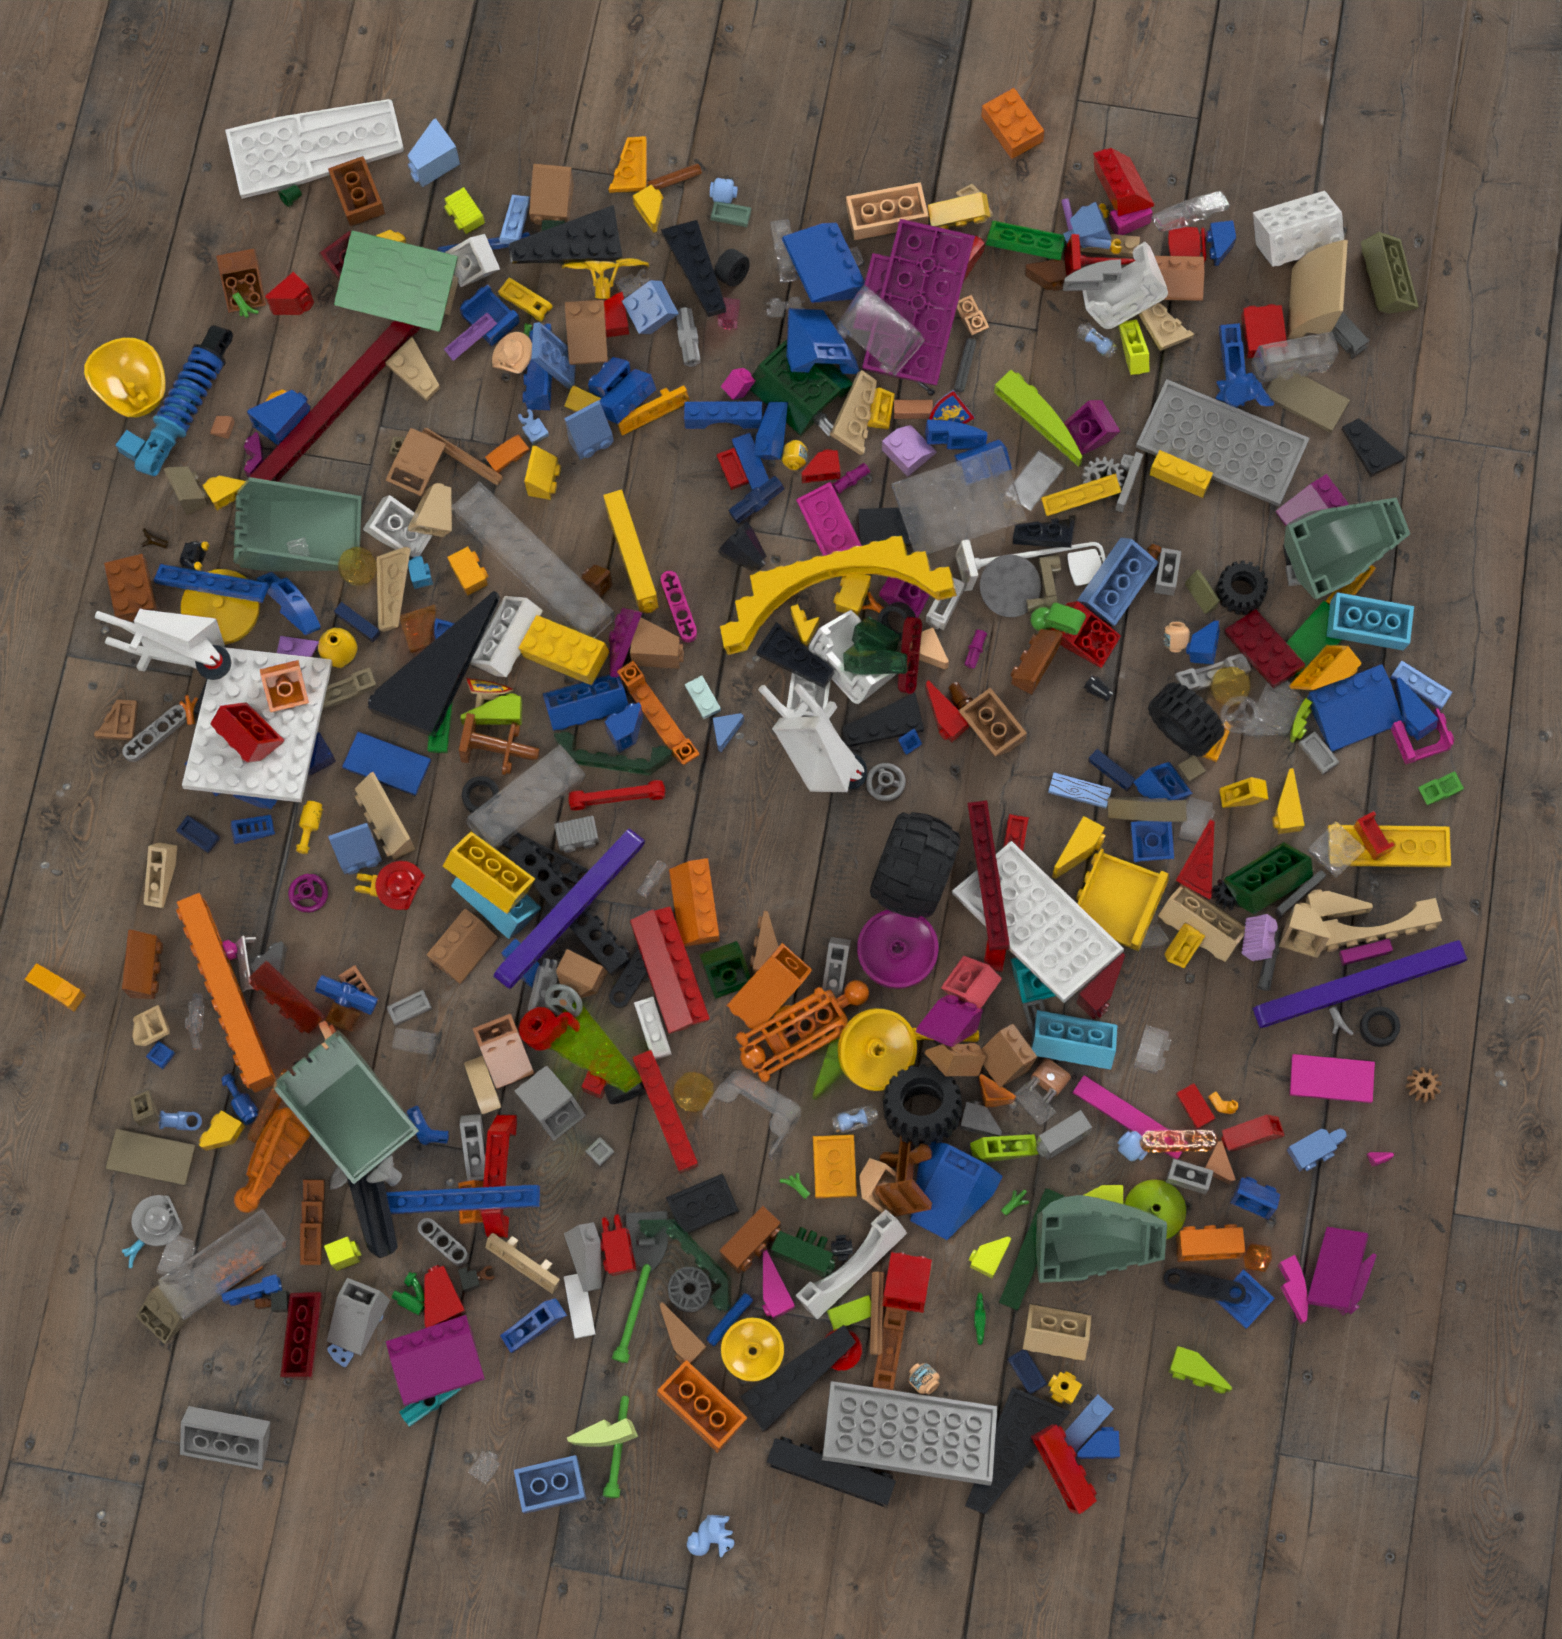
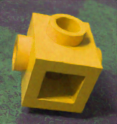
M1065 1371L1063 1374L1060 1372L1058 1376L1053 1375L1048 1384L1051 1387L1049 1393L1052 1394L1051 1398L1061 1404L1064 1401L1071 1405L1082 1384L1075 1380L1076 1377L1071 1373ZM1060 1385H1065L1067 1390L1061 1389Z

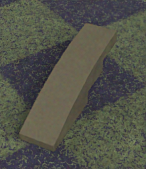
M1148 797L1107 798L1109 818L1187 822V800L1148 799Z

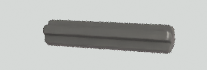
M966 339L954 390L957 392H964L976 347L975 339Z

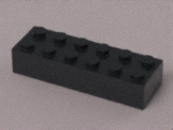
M780 1436V1439H774L766 1462L767 1466L881 1507H888L896 1480L892 1479L893 1475L881 1472L880 1475L873 1473V1468L860 1466L859 1468L851 1464L822 1460V1450H820V1453L812 1451L813 1447L806 1444L794 1445L791 1439Z

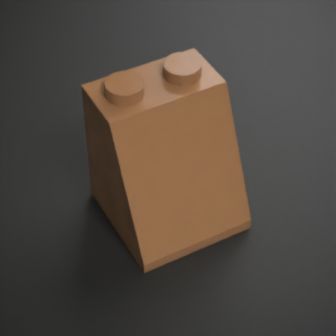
M533 164L529 210L531 222L538 225L553 224L558 226L569 221L574 189L571 167Z
M640 618L631 642V660L637 666L680 669V662H684V651L679 637Z
M1014 1024L1000 1030L981 1049L987 1055L983 1065L999 1087L1026 1074L1037 1058Z

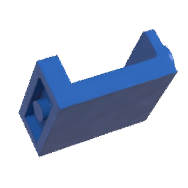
M489 285L479 288L471 299L465 300L460 307L461 316L471 326L486 313L494 319L497 324L482 336L491 347L520 323L519 315L514 310L511 311L491 291Z

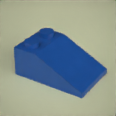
M1242 1177L1230 1203L1269 1220L1277 1210L1280 1194L1271 1186L1265 1185L1263 1187L1257 1184L1258 1181L1251 1177Z

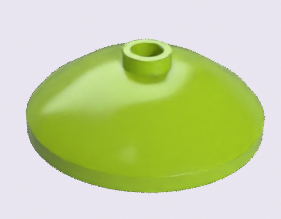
M1143 1181L1129 1192L1125 1200V1205L1136 1207L1164 1220L1167 1223L1166 1240L1176 1235L1184 1224L1186 1205L1183 1196L1173 1185L1165 1181ZM1158 1205L1160 1211L1155 1212L1153 1206Z

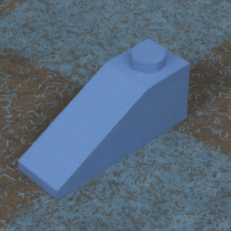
M1097 1395L1065 1431L1067 1445H1071L1076 1452L1114 1408Z

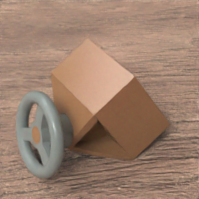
M567 949L556 969L560 984L552 985L545 993L547 1007L556 1016H559L563 1012L554 1005H560L576 1018L580 1015L583 1008L581 998L597 994L608 971L604 967ZM562 990L557 998H551V994L554 991ZM574 1001L576 1002V1010L572 1007Z

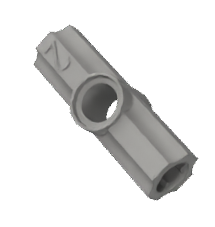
M684 307L677 310L679 313L676 316L679 345L682 348L684 366L693 367L701 363L698 350L697 328L694 326L692 309Z

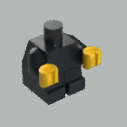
M199 541L185 542L179 561L181 566L201 571L202 561L206 555L205 551H208L209 543Z

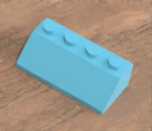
M456 877L451 885L454 890L508 939L519 933L541 909L526 894L506 914Z
M1037 1010L1031 1049L1038 1057L1111 1070L1116 1053L1117 1025Z

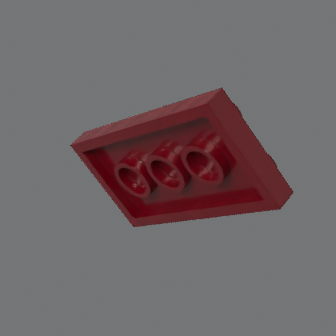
M1256 609L1224 630V634L1273 689L1305 668V663Z

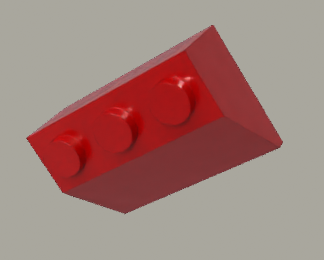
M247 702L221 705L210 723L216 733L222 736L228 742V745L235 749L241 755V758L248 763L261 761L285 741Z

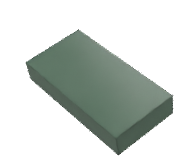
M714 201L710 218L712 221L748 227L752 209L750 207Z

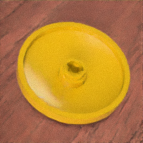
M217 569L208 571L209 573L247 579L245 576L232 570ZM188 589L185 590L181 600V614L217 620L225 645L245 637L255 626L260 612V602Z
M882 1008L865 1010L854 1016L843 1029L838 1043V1059L844 1074L857 1086L873 1091L884 1090L892 1076L895 1075L897 1077L898 1071L904 1069V1071L908 1070V1066L914 1065L917 1055L916 1037L910 1024L898 1013Z

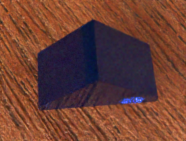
M319 732L316 735L308 775H313L336 762Z

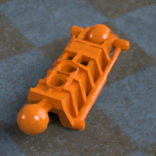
M853 980L846 985L844 994L838 998L834 996L831 989L824 991L822 987H817L813 994L774 1015V1018L746 1034L744 1032L737 1033L735 1038L742 1045L739 1048L741 1051V1063L745 1068L752 1070L753 1073L758 1072L762 1082L769 1081L770 1074L797 1059L800 1060L840 1037L848 1022L843 1008L849 1004L853 1006L864 1004L869 997L868 986L860 980ZM825 1009L827 1015L824 1019L820 1020L817 1016L818 1011ZM807 1019L809 1021V1028L802 1030L800 1023ZM772 1024L775 1025V1026H773L772 1028H770V1029H768V1030L765 1029V1028H767L768 1026H770V1025H772ZM792 1025L793 1029L784 1034L783 1029ZM830 1030H833V1032L825 1035V1033L829 1032ZM761 1031L762 1034L748 1042L749 1037ZM797 1033L800 1039L790 1044L787 1037ZM764 1039L774 1053L768 1059H766L764 1049L757 1045V1043ZM790 1053L793 1054L792 1057L784 1061L783 1057L789 1055ZM776 1060L780 1062L769 1070L764 1069Z
M288 1107L274 1111L273 1116L266 1124L255 1145L246 1172L249 1181L234 1196L235 1206L243 1213H250L258 1208L262 1195L267 1189L272 1187L276 1177L280 1175L285 1165L294 1158L311 1135L309 1130Z

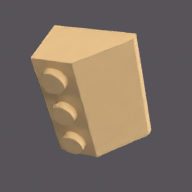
M1030 1304L1023 1349L1085 1361L1092 1315Z

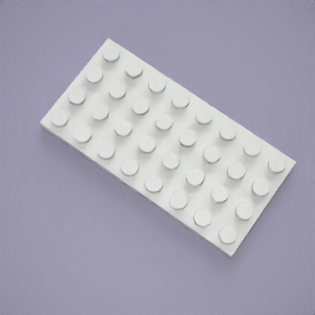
M1011 841L996 854L1010 942L1009 950L1064 1003L1124 952V948ZM976 870L952 890V894L986 927L978 872Z

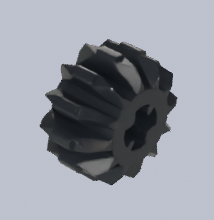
M1219 879L1217 881L1218 885H1214L1212 888L1215 891L1212 894V898L1217 899L1215 905L1222 903L1221 909L1225 910L1226 906H1228L1230 911H1233L1234 906L1240 908L1233 895L1229 897L1228 894H1225L1229 889L1224 881Z

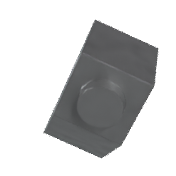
M978 1101L966 1102L960 1127L961 1130L988 1137L1001 1136V1129L988 1108L983 1106V1103Z

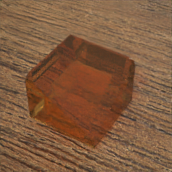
M1250 1244L1243 1257L1245 1267L1251 1270L1266 1272L1272 1260L1271 1248L1269 1246Z

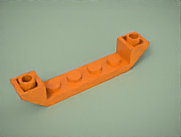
M632 661L619 669L617 673L635 703L639 702L641 704L642 713L671 754L682 765L699 756V752L690 739L685 738L648 686L643 673L636 663Z

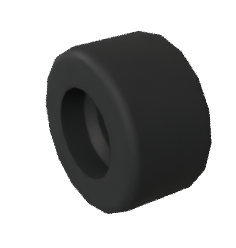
M736 249L726 250L719 257L715 265L714 272L716 278L728 286L734 287L740 284L749 271V258Z

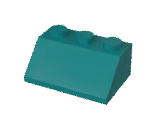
M1017 957L1011 959L1013 974L1022 1004L1056 996Z

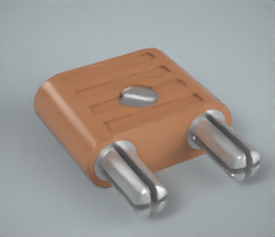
M1045 1058L1031 1075L1032 1080L1028 1083L1026 1089L1032 1091L1038 1084L1048 1092L1044 1096L1043 1101L1049 1103L1054 1096H1058L1071 1079V1075L1050 1059Z

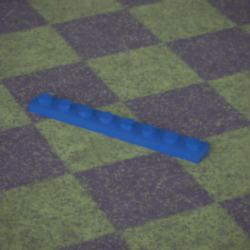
M539 1185L386 1192L391 1214L539 1207L540 1203Z

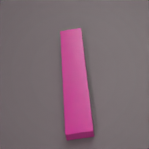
M1085 1075L1073 1091L1074 1095L1130 1131H1137L1150 1144L1173 1159L1178 1160L1188 1144L1187 1141Z

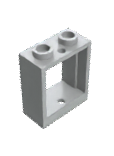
M1080 1110L1039 1135L1036 1149L1042 1158L1045 1156L1049 1160L1087 1137L1092 1126Z

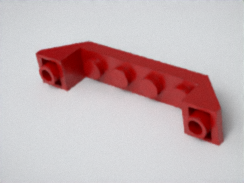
M497 1115L487 1132L483 1187L506 1186L509 1137L516 1136L517 1115ZM504 1209L481 1210L487 1237L494 1233L499 1238H508L509 1217L503 1215Z

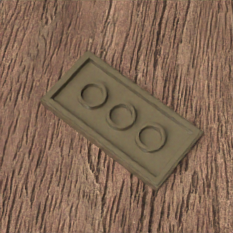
M1283 364L1266 390L1271 400L1275 402L1274 404L1329 433H1332L1350 402L1348 398Z
M116 1129L106 1169L186 1186L197 1146Z

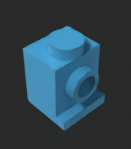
M416 556L409 560L408 568L414 589L433 585L428 563L424 564L423 557Z

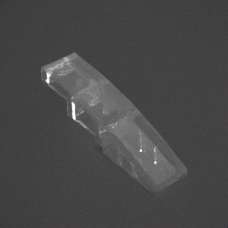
M1222 191L1178 203L1152 215L1151 218L1160 232L1191 226L1193 221L1207 219L1214 212L1228 210L1230 204Z

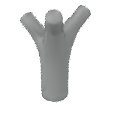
M1337 1007L1329 1009L1334 1020L1332 1033L1336 1034L1338 1028L1341 1027L1345 1032L1353 1035V1032L1342 1020Z

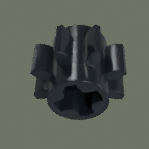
M836 1235V1241H831L833 1257L838 1256V1261L848 1260V1255H853L852 1240L846 1239V1235Z

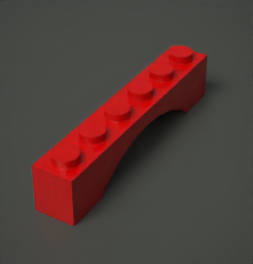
M652 1050L632 1057L679 1174L697 1167V1159Z

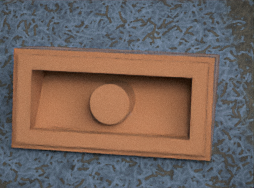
M894 400V419H928L933 408V400Z

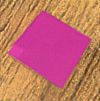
M1369 1152L1367 1156L1371 1166L1374 1167L1390 1161L1394 1154L1392 1152Z

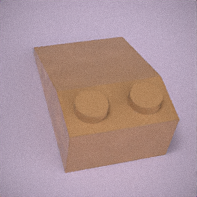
M604 301L565 302L569 365L608 362Z

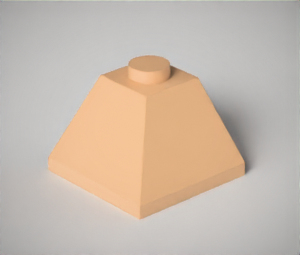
M869 1158L860 1174L862 1199L881 1213L886 1209L892 1214L876 1195V1186L895 1183L896 1172L885 1163Z

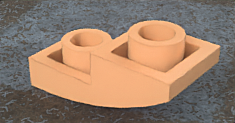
M972 295L958 301L956 310L972 336L989 328L982 311H979Z

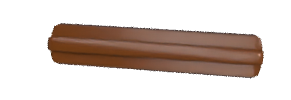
M694 164L648 181V186L652 185L655 190H659L700 175L702 170L699 164Z

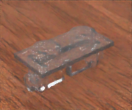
M792 297L786 302H782V298H772L770 302H766L767 305H770V308L767 309V316H771V318L784 317V310H789V308L805 309V307H801V303H805V301H801V297Z

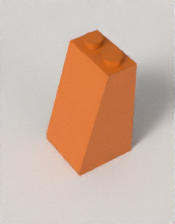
M782 943L726 1006L730 1008L734 1015L739 1016L748 1028L753 1030L767 1022L804 982L812 969Z

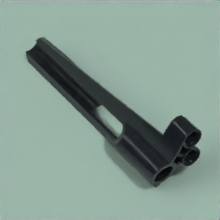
M366 1174L353 1184L347 1177L366 1247L378 1258L392 1254L398 1248L384 1181L369 1183L366 1180Z

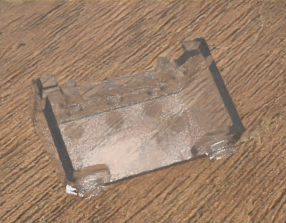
M865 285L858 291L837 324L839 328L837 332L844 338L848 336L854 339L881 363L879 367L886 374L891 372L894 376L925 342L922 334L911 323Z

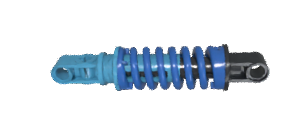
M212 325L208 329L201 345H193L191 354L188 356V362L183 365V371L178 374V380L174 381L173 388L168 392L169 397L164 399V406H161L153 417V422L156 426L155 429L151 430L149 439L135 461L136 471L151 476L158 475L170 450L175 446L177 437L185 438L186 432L190 427L186 423L193 422L190 414L195 415L198 413L195 405L201 406L203 404L199 397H206L208 394L204 388L210 389L212 387V383L208 379L215 380L217 378L216 373L219 374L226 364L223 355L233 339L231 330Z

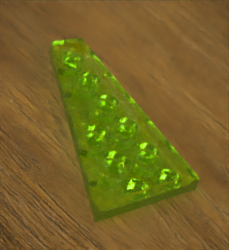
M576 1002L572 1004V1007H573L575 1010H576ZM584 1006L580 1015L576 1017L580 1023L579 1031L575 1032L568 1025L567 1031L559 1039L556 1038L550 1044L552 1047L548 1048L582 1069H587L591 1074L601 1077L607 1083L625 1093L642 1081L637 1072Z

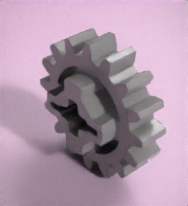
M1097 457L1095 463L1089 461V467H1084L1085 473L1082 474L1083 484L1091 482V480L1100 479L1105 474L1106 476L1112 475L1111 471H1113L1117 475L1120 488L1122 489V483L1125 479L1122 476L1124 470H1118L1120 464L1114 465V459L1108 462L1106 457L1103 458V461H1100Z

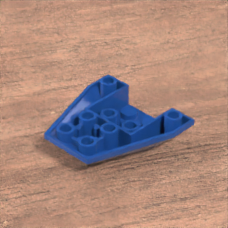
M789 308L786 356L792 372H809L814 363L839 364L842 374H857L860 371L854 354L823 310Z
M934 1141L929 1145L932 1157L919 1163L916 1184L932 1202L931 1210L911 1213L910 1222L948 1240L994 1195L1003 1176L986 1163L946 1143H936Z

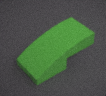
M1455 771L1438 780L1434 779L1418 787L1427 806L1464 790Z

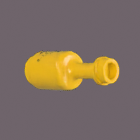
M307 801L306 805L303 806L299 826L303 829L300 844L296 845V852L308 854L310 850L308 842L311 832L318 830L323 813L321 803Z

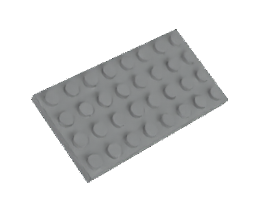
M1166 379L1139 437L1136 448L1157 456L1159 450L1212 472L1213 480L1279 507L1310 438Z
M831 1381L822 1460L991 1486L997 1406Z

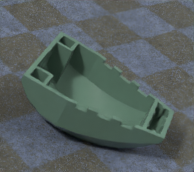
M1389 498L1310 511L1286 525L1284 546L1298 582L1314 599H1318L1352 583L1358 575L1364 573L1375 561L1380 560L1386 552L1392 550L1409 536L1410 531L1397 498Z
M1076 1195L1053 1201L1037 1214L1036 1257L1039 1283L1081 1281L1088 1279L1090 1275L1098 1274V1276L1107 1274L1106 1271L1114 1269L1121 1271L1127 1269V1266L1138 1264V1266L1164 1260L1167 1223L1157 1216L1136 1207L1095 1197Z

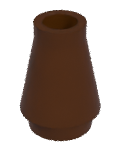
M959 682L952 683L948 687L954 706L958 710L973 700L960 686Z

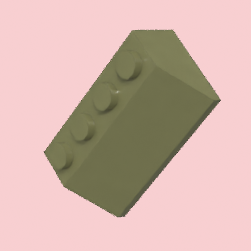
M1377 232L1361 241L1362 255L1366 261V271L1371 280V289L1374 292L1377 309L1391 314L1419 308L1401 239Z

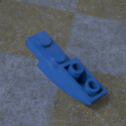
M273 572L257 577V581L268 583L267 594L281 605L280 613L302 633L307 635L320 630V623L311 606L287 577L280 579Z

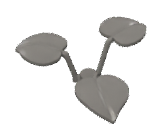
M390 1154L367 1173L366 1180L369 1183L385 1181L393 1187L401 1180L402 1173L393 1167V1156ZM337 1166L331 1176L330 1190L337 1189L348 1181L345 1173L339 1166Z

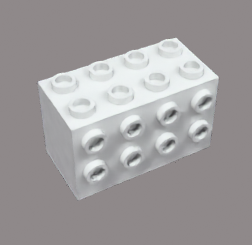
M1325 191L1253 212L1256 245L1272 267L1280 266L1293 260H1299L1307 253L1321 246L1344 240L1342 212Z

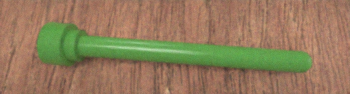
M645 1264L642 1268L620 1346L614 1350L612 1355L613 1360L622 1363H628L630 1357L628 1345L651 1270L648 1264Z
M628 1396L621 1397L618 1422L627 1418ZM623 1443L614 1445L609 1483H606V1487L603 1489L604 1497H620L621 1489H619L617 1481Z

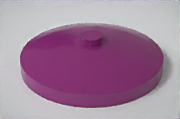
M884 910L869 919L862 928L857 944L858 959L866 975L877 984L892 989H905L919 984L932 972L938 958V939L933 927L924 917H905L889 910Z

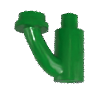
M409 1272L404 1283L409 1288L413 1286L417 1297L406 1292L401 1294L395 1290L391 1298L398 1301L397 1305L420 1316L425 1308V1293L416 1279L417 1274Z

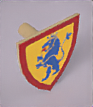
M466 678L470 692L477 694L475 708L483 705L484 700H493L498 698L499 694L509 693L514 690L495 682Z

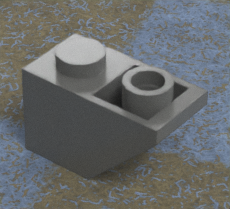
M282 941L273 943L269 946L266 953L256 956L249 965L266 988L283 976L287 948Z

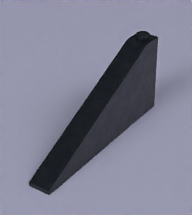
M496 591L490 593L377 688L374 695L372 694L368 700L370 711L373 714L436 738V734L447 715L449 707L501 599Z

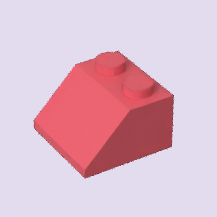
M963 956L941 989L949 995L958 997V1000L974 1003L981 1009L1002 978L989 965Z

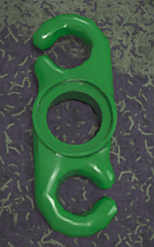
M979 1292L976 1297L974 1327L976 1328L977 1344L982 1345L986 1314L983 1294Z

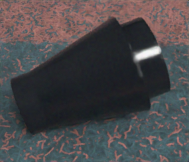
M1091 675L1083 687L1087 690V693L1105 701H1108L1114 693L1098 676L1095 677Z

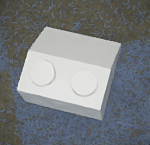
M485 234L470 237L445 252L458 256L454 274L459 278L458 283L460 287L478 281L500 270Z

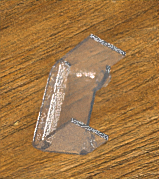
M735 1070L715 1091L702 1112L703 1119L708 1120L720 1100L730 1103L737 1098L739 1093L774 1114L769 1126L771 1131L779 1136V1138L768 1153L769 1160L773 1162L799 1121L801 1108L797 1103L747 1072Z

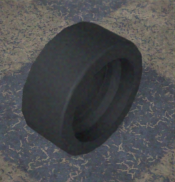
M893 602L880 611L877 624L884 637L896 642L902 641L903 632H898L891 627L888 620L889 613L891 611L898 612L904 620L910 616L916 617V615L907 604Z
M473 777L466 782L462 789L463 804L473 815H489L499 806L500 793L498 786L488 777ZM480 785L489 787L493 794L492 801L483 807L473 805L469 798L471 790Z
M1379 1006L1366 1012L1360 1021L1359 1029L1365 1042L1371 1046L1384 1047L1394 1042L1400 1033L1401 1025L1394 1011ZM1381 1015L1389 1019L1392 1025V1031L1389 1036L1380 1039L1371 1035L1368 1029V1022L1372 1017Z
M637 1074L619 1078L604 1087L607 1100L612 1105L631 1100L645 1091L641 1078Z

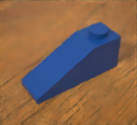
M787 402L768 403L756 435L755 456L764 460H782Z
M1400 677L1397 678L1395 691L1407 733L1410 736H1414L1418 741L1436 729L1438 718Z
M556 1298L544 1301L500 1336L510 1353H513L553 1327L567 1315Z

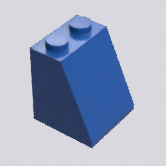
M290 390L249 409L247 414L253 427L278 446L310 412L311 407L307 403L308 399L299 392L297 394L295 391Z

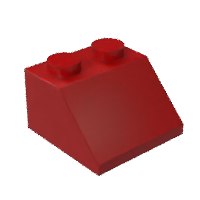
M294 272L265 295L273 315H301L309 311L314 304L309 286Z

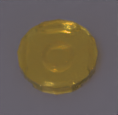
M352 547L340 556L338 570L346 582L361 586L374 578L377 572V562L372 557L370 551L362 547Z
M1222 667L1215 672L1211 679V694L1215 700L1223 705L1233 706L1240 704L1249 694V677L1238 667Z

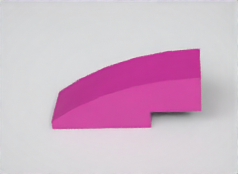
M1293 1255L1278 1264L1287 1282L1280 1288L1301 1325L1307 1321L1308 1297L1302 1269L1296 1256Z

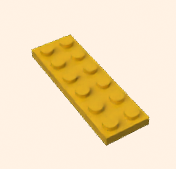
M1328 825L1329 866H1451L1450 827L1379 826L1388 843L1393 842L1395 846L1390 853L1376 860H1373L1353 827L1354 825Z

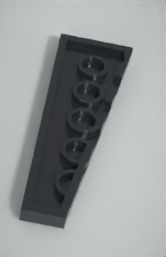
M694 220L661 229L664 240L673 252L677 263L681 266L685 277L690 282L691 288L697 295L707 316L711 317L726 313V306L698 221Z
M845 1325L740 1396L763 1432L856 1344V1341Z

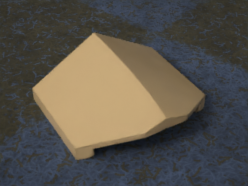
M159 1005L133 1018L132 1038L135 1045L147 1046L170 1034V1027Z

